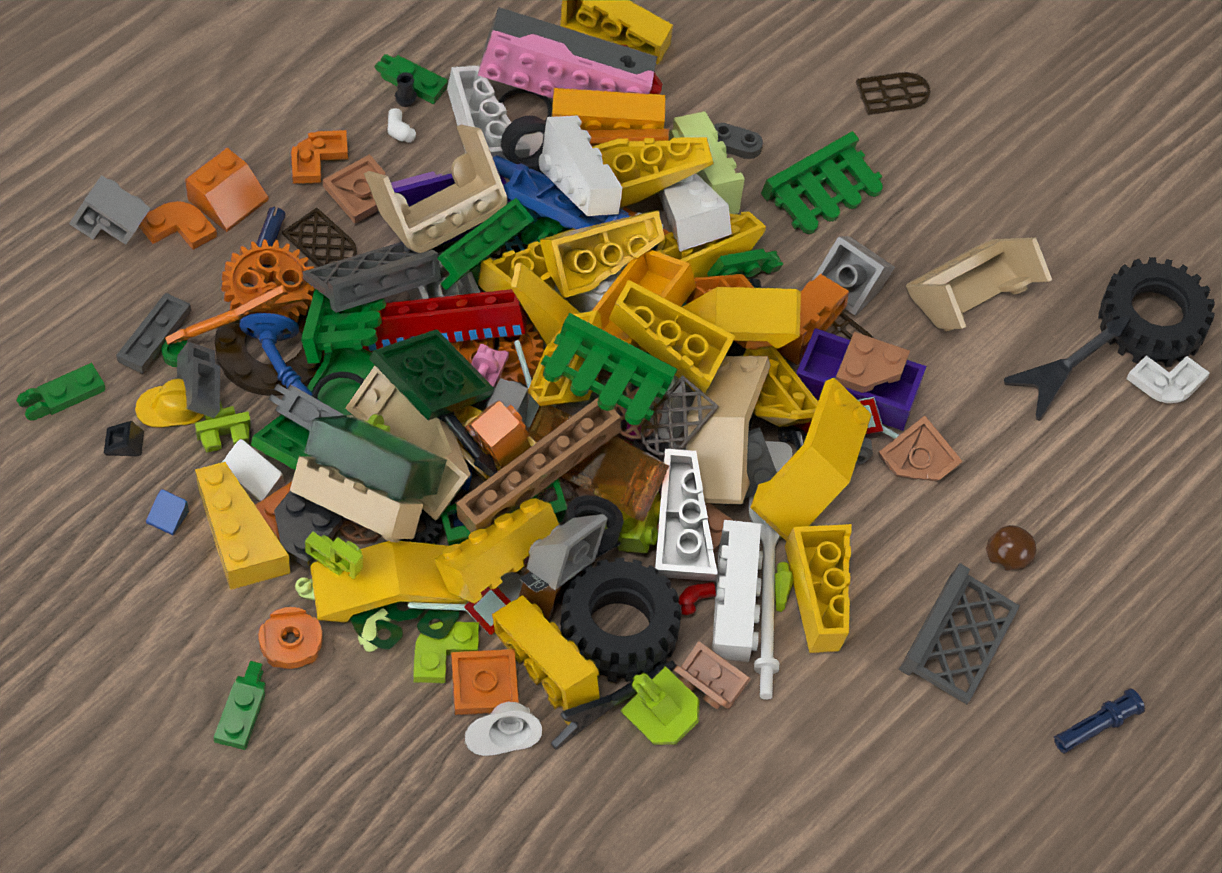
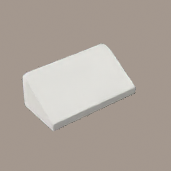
M242 439L233 446L222 461L226 462L241 486L259 502L284 486L282 472Z

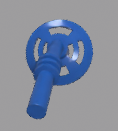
M256 313L243 317L240 320V329L247 335L259 339L278 374L277 378L282 381V384L287 389L291 384L311 396L312 392L301 382L302 378L297 375L291 366L285 364L275 346L277 341L293 338L299 333L297 322L288 317L272 313ZM247 328L253 330L254 334L251 333ZM287 328L291 333L284 334L283 330Z

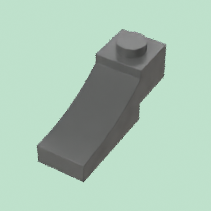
M188 341L177 355V378L184 381L187 409L215 418L220 411V366L215 364V350Z

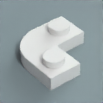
M1145 356L1129 372L1127 380L1155 400L1164 403H1178L1189 398L1207 380L1210 373L1188 356L1170 373L1148 356Z

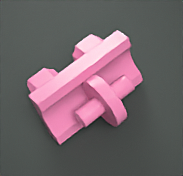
M480 344L471 365L495 388L509 358V352L496 351L484 344Z

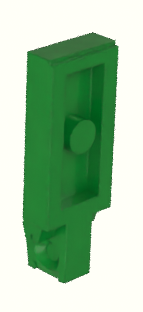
M764 248L720 256L707 272V275L710 277L743 274L746 277H753L762 271L771 274L778 271L783 266V262H781L776 250L765 252Z
M250 661L245 677L237 676L214 734V743L246 750L265 697L266 682L261 681L264 673L262 663Z

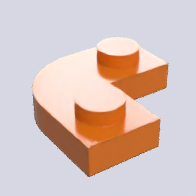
M347 131L308 133L307 139L301 141L296 147L293 146L291 151L293 184L320 183V160L348 159Z
M186 202L163 204L148 212L138 226L152 244L178 231L192 250L217 237L216 229L197 207Z

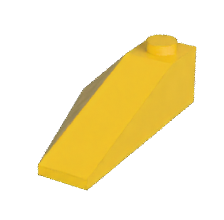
M707 137L672 138L670 141H655L654 138H645L644 141H629L628 138H622L592 146V148L600 150L603 165H609L622 186L620 208L637 203L714 164Z
M516 263L511 288L546 345H548L562 329L568 314H578L580 312L563 298L559 292L524 264Z

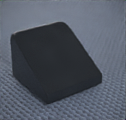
M133 421L108 427L106 430L104 454L106 456H140L144 439L143 429Z

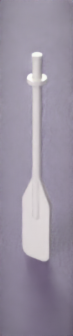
M765 441L775 469L778 472L792 457V448L784 442ZM754 495L749 496V518L753 523H761L760 540L763 544L761 658L755 660L754 670L760 674V698L768 700L773 697V674L779 671V661L773 658L775 546L781 536L750 508Z

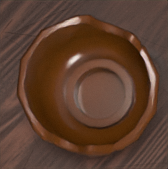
M1008 525L1000 528L988 539L986 551L991 563H999L1004 566L1006 571L1021 570L1028 566L1034 560L1037 548L1036 542L1029 532L1019 526Z

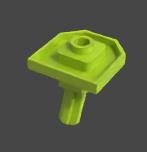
M666 666L653 679L645 673L640 676L637 674L633 677L632 687L638 694L620 711L653 745H676L699 723L700 700Z

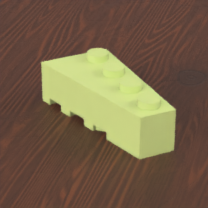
M704 111L674 118L673 129L669 131L670 140L672 138L707 137L714 164L696 174L729 205V214L739 213L745 178L741 172L735 173L736 163L732 157L727 158L726 146L723 141L718 142L717 130L707 113Z

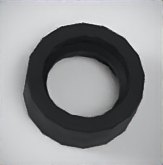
M522 116L511 122L506 127L501 139L502 153L507 160L517 165L521 163L528 166L529 169L539 171V157L543 151L546 122L536 116ZM540 131L543 134L540 148L533 155L518 157L515 154V149L519 139L528 132Z
M584 495L576 497L569 502L562 525L572 518L605 515L608 518L606 522L607 529H604L597 551L603 552L610 550L616 545L624 520L622 512L609 500L599 496Z

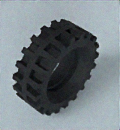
M1149 257L1147 264H1142L1140 259H1136L1133 261L1131 268L1124 264L1120 267L1118 275L1115 273L1112 275L1100 304L1098 318L1102 319L1100 325L1102 332L1106 329L1107 322L1130 316V323L1119 339L1114 337L1108 341L1109 345L1114 343L1119 345L1117 353L1121 356L1128 352L1134 356L1132 362L1137 364L1140 359L1148 356L1156 363L1163 362L1165 367H1172L1175 359L1181 362L1189 354L1194 356L1198 352L1200 345H1203L1214 319L1215 313L1212 310L1215 302L1214 299H1207L1211 291L1208 285L1201 287L1199 285L1201 277L1198 274L1191 277L1186 273L1188 267L1183 264L1178 269L1172 266L1173 260L1166 259L1164 264L1157 263L1156 257ZM1147 292L1165 295L1178 304L1182 310L1183 319L1181 322L1169 326L1152 324L1141 318L1134 310L1132 299L1140 293Z

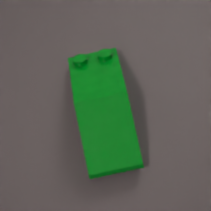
M354 347L333 349V352L325 353L323 363L307 388L313 392L314 387L322 378L331 373L341 371L356 374L365 380L375 366L370 361L372 353L365 349L355 350ZM336 378L323 385L318 394L319 401L347 416L349 419L346 425L358 421L346 409V406L361 385L349 378ZM281 414L253 435L251 446L262 451L265 455L286 464L289 468L296 470L299 456L322 457L343 440L344 433L350 434L352 430L341 431L336 442L332 444Z

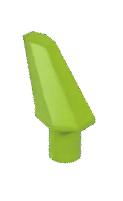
M786 562L777 564V573L775 574L776 611L782 612L786 607L794 580L792 572L789 571V564Z

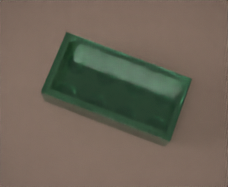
M353 415L314 418L304 453L314 457L316 463L328 467L333 466L339 469V474L349 478H358L363 481L365 487L385 491L388 498L404 502L408 498L423 499L424 496L436 495L447 461Z

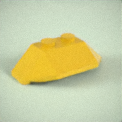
M749 211L741 212L740 215L730 214L731 235L679 251L677 240L674 238L673 232L664 235L665 239L659 243L656 251L690 263L694 278L708 277L707 272L720 256L751 251L766 231V226Z
M598 310L573 314L602 329L601 315ZM555 336L543 352L528 389L529 395L539 406L589 400L592 393L591 390L582 397L574 395L570 390L572 380L564 376L557 382H549L544 378L543 371L545 366L541 365V361L545 355L551 357L558 345L554 343ZM575 354L568 367L578 371L585 359Z
M774 346L761 347L758 350L746 349L744 356H768L771 365L753 413L779 427H789L790 425L804 424L812 421L818 401Z

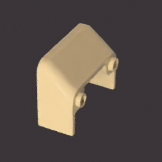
M462 124L457 126L466 153L456 158L452 164L451 172L455 184L410 207L403 195L394 192L388 176L371 171L364 173L381 216L408 249L418 253L426 252L484 222L507 205V195L482 129Z
M1036 237L994 239L982 243L909 282L906 288L913 301L937 328L950 331L965 328L966 324L963 313L995 295L1010 291L1012 295L1027 290V285L1031 282H1049L1052 280Z

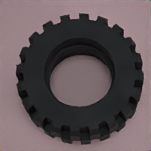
M615 558V562H608L607 559L597 561V567L593 568L592 565H588L581 571V576H574L570 581L569 588L565 590L561 609V634L567 641L571 640L576 644L580 654L586 661L590 659L596 665L599 672L597 678L600 675L608 677L607 681L617 682V678H625V682L634 681L633 677L635 675L646 674L652 671L653 667L655 668L666 663L667 658L671 657L675 650L682 615L681 605L678 603V593L676 589L671 588V581L665 575L658 576V569L651 565L648 568L642 566V561L633 559V562H625L624 558ZM626 604L641 611L649 621V625L637 634L616 636L599 628L591 616L598 609L606 605Z

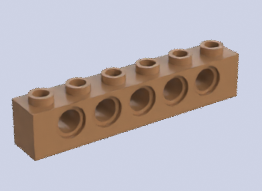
M598 398L456 502L457 517L472 533L478 529H486L494 524V520L501 515L513 513L523 502L533 498L620 432L621 416L614 409L610 411L602 410L598 406Z

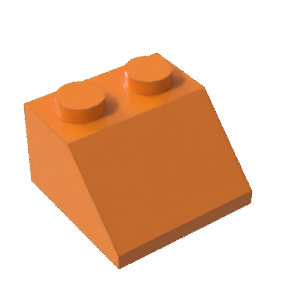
M229 148L223 150L185 179L188 201L226 232L269 200L248 164Z

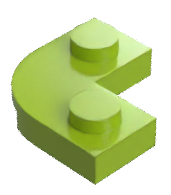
M312 532L305 540L306 553L340 576L343 571L350 572L349 576L354 579L363 569L362 552L354 543L350 541L345 543L338 537L333 541L325 535L320 537L315 532Z
M455 622L449 633L441 639H434L420 633L415 644L414 682L445 683L446 655H451V652L478 651L479 622ZM443 623L432 624L430 628L434 630L440 629Z

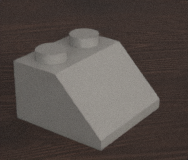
M838 236L812 281L821 273L847 289L849 295L845 309L854 316H857L881 291L895 267L852 237Z
M603 514L572 518L562 526H556L543 540L538 539L533 543L529 550L530 558L527 569L556 590L595 561L608 518Z

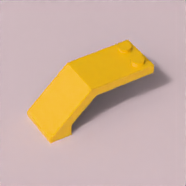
M716 287L682 307L735 335L734 341H767L778 349L800 337L801 292L798 289Z
M835 378L826 380L804 444L771 480L758 484L750 507L786 541L793 527L809 526L850 483L872 414Z
M386 541L362 548L360 550L363 555V569L354 579L349 576L350 572L343 571L339 576L318 561L313 562L310 566L317 620L347 623L353 614L399 601L467 604L469 601L447 590L434 561L448 547L447 545Z

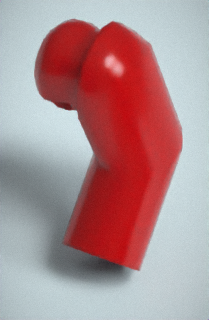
M714 582L691 585L684 589L679 596L678 602L681 605L682 615L694 614L696 612L694 603L698 600L716 597Z

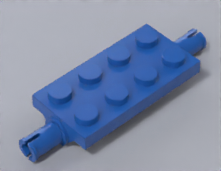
M498 155L493 157L498 174L509 179V182L503 185L508 199L512 201L517 198L523 206L534 210L536 214L542 217H550L560 222L566 228L580 229L631 217L628 215V212L620 208L619 214L587 216L546 175L531 168L529 169L528 166L521 163L517 165Z

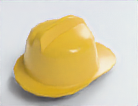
M172 379L163 386L148 389L141 394L135 407L137 418L143 424L150 427L162 428L189 425L198 422L204 417L203 414L187 409L186 390L183 379Z

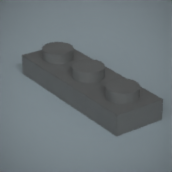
M165 293L116 355L117 361L143 374L161 351L162 345L166 341L165 337L175 333L190 314L191 305Z

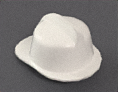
M505 702L496 706L490 715L477 719L468 727L465 733V743L469 750L483 756L529 748L538 742L542 736V725L539 719L530 713L528 707L517 702Z

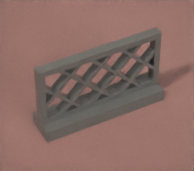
M403 242L303 271V279L330 299L331 309L336 313L439 281L441 276L437 252L429 250L418 253L408 249Z
M959 563L945 583L899 670L908 676L914 672L967 705L1020 605L968 575L970 569ZM969 586L977 591L981 601L968 603L964 592L966 587ZM999 604L1009 610L1005 618L995 619L990 605ZM983 607L988 621L975 623L971 609ZM964 610L968 625L956 627L952 613ZM991 627L994 640L983 643L978 629ZM971 630L975 645L963 647L958 633ZM951 634L956 648L943 650L939 637ZM978 650L982 663L981 665L970 667L965 652ZM958 654L963 668L950 671L945 656ZM938 658L943 672L935 674L926 669L924 665L927 660ZM965 674L969 684L966 692L955 686L952 676Z

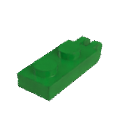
M384 54L380 59L381 61H378L374 66L381 73V77L385 81L397 86L396 79L399 74L404 72L412 74L415 79L414 91L417 97L433 105L448 88V79L399 55L393 58Z

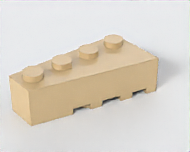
M299 456L290 488L291 492L381 534L383 539L391 542L414 538L423 507L421 502L346 457Z

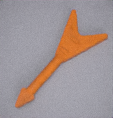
M284 285L278 286L238 308L188 326L185 329H180L165 337L167 345L188 340L250 314L261 313L304 300L302 293L284 295L286 293Z

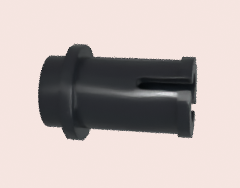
M404 72L399 74L396 79L397 91L395 92V100L400 106L409 107L417 98L414 91L415 79L412 74Z

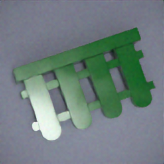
M851 131L767 179L761 195L767 202L776 197L775 205L778 208L783 206L793 219L791 223L793 228H800L805 234H813L818 227L816 217L821 215L829 222L837 220L840 214L838 205L843 203L849 209H856L862 200L859 192L863 190L871 197L878 196L883 189V184L880 181L883 176L879 171L874 173L863 160L865 154L862 150L859 152L855 150L859 138ZM847 169L858 183L853 186L843 174V170ZM826 181L837 196L831 198L821 183ZM804 193L814 205V209L811 211L799 197L801 194Z
M315 289L301 338L308 364L320 363L323 350L325 353L333 352V349L354 347L355 350L363 349V346L375 344L378 341L376 330L373 328L380 326L382 323L378 311L385 308V299H378L336 313L331 309L330 299Z
M571 313L565 319L560 334L558 333L554 343L558 346L551 357L545 355L541 361V365L545 366L543 376L547 381L557 382L564 376L572 380L570 390L574 395L582 397L589 390L599 394L597 403L602 410H613L616 404L627 409L625 420L631 425H639L644 418L650 421L654 411L649 408L656 396L662 399L667 393L678 370ZM575 354L585 359L578 371L568 367ZM602 368L612 373L606 385L595 381ZM629 382L639 387L633 400L622 395Z

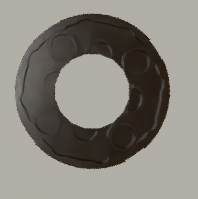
M309 306L306 316L299 313L297 324L299 325L301 335L304 331L310 309ZM241 319L217 328L215 352L225 376L238 387L254 394L270 396L271 394L274 396L284 395L275 390L277 384L284 388L286 386L277 378L278 374L273 365L261 363L252 358L247 352L245 346L247 334L240 329ZM302 344V349L296 357L285 364L291 366L296 371L297 375L302 378L301 382L307 387L323 363L325 351L323 350L320 363L308 364Z

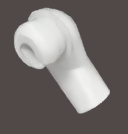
M393 108L389 110V135L399 141L411 143L416 137V131L410 128L408 124L402 122V111L400 109Z

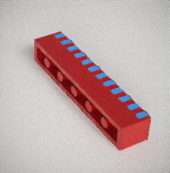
M512 289L386 303L385 308L378 311L382 320L381 325L373 328L376 330L378 341L373 345L363 346V349L373 352V350L435 329L450 343L476 339L486 340L503 336L515 337L526 333L527 313Z

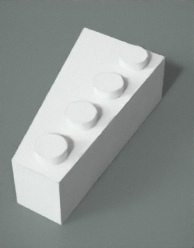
M724 520L718 550V576L716 582L712 651L725 660L749 662L751 651H757L758 632H753L754 623L759 622L760 605H755L756 596H760L761 578H757L758 569L761 570L763 551H759L761 523Z

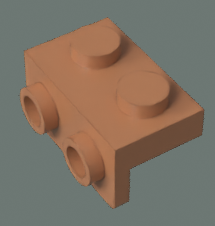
M698 641L681 667L677 665L674 669L675 672L681 675L678 679L691 691L695 687L699 688L705 693L702 699L717 710L721 705L730 709L751 680L750 677L700 641Z

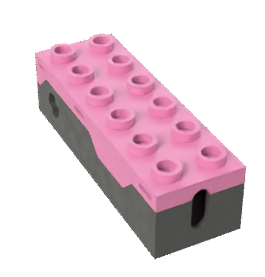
M500 7L497 9L487 37L478 71V76L553 98L554 88L660 95L663 85L654 72L657 56Z

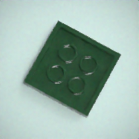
M437 329L373 350L370 361L428 421L490 398L495 390Z

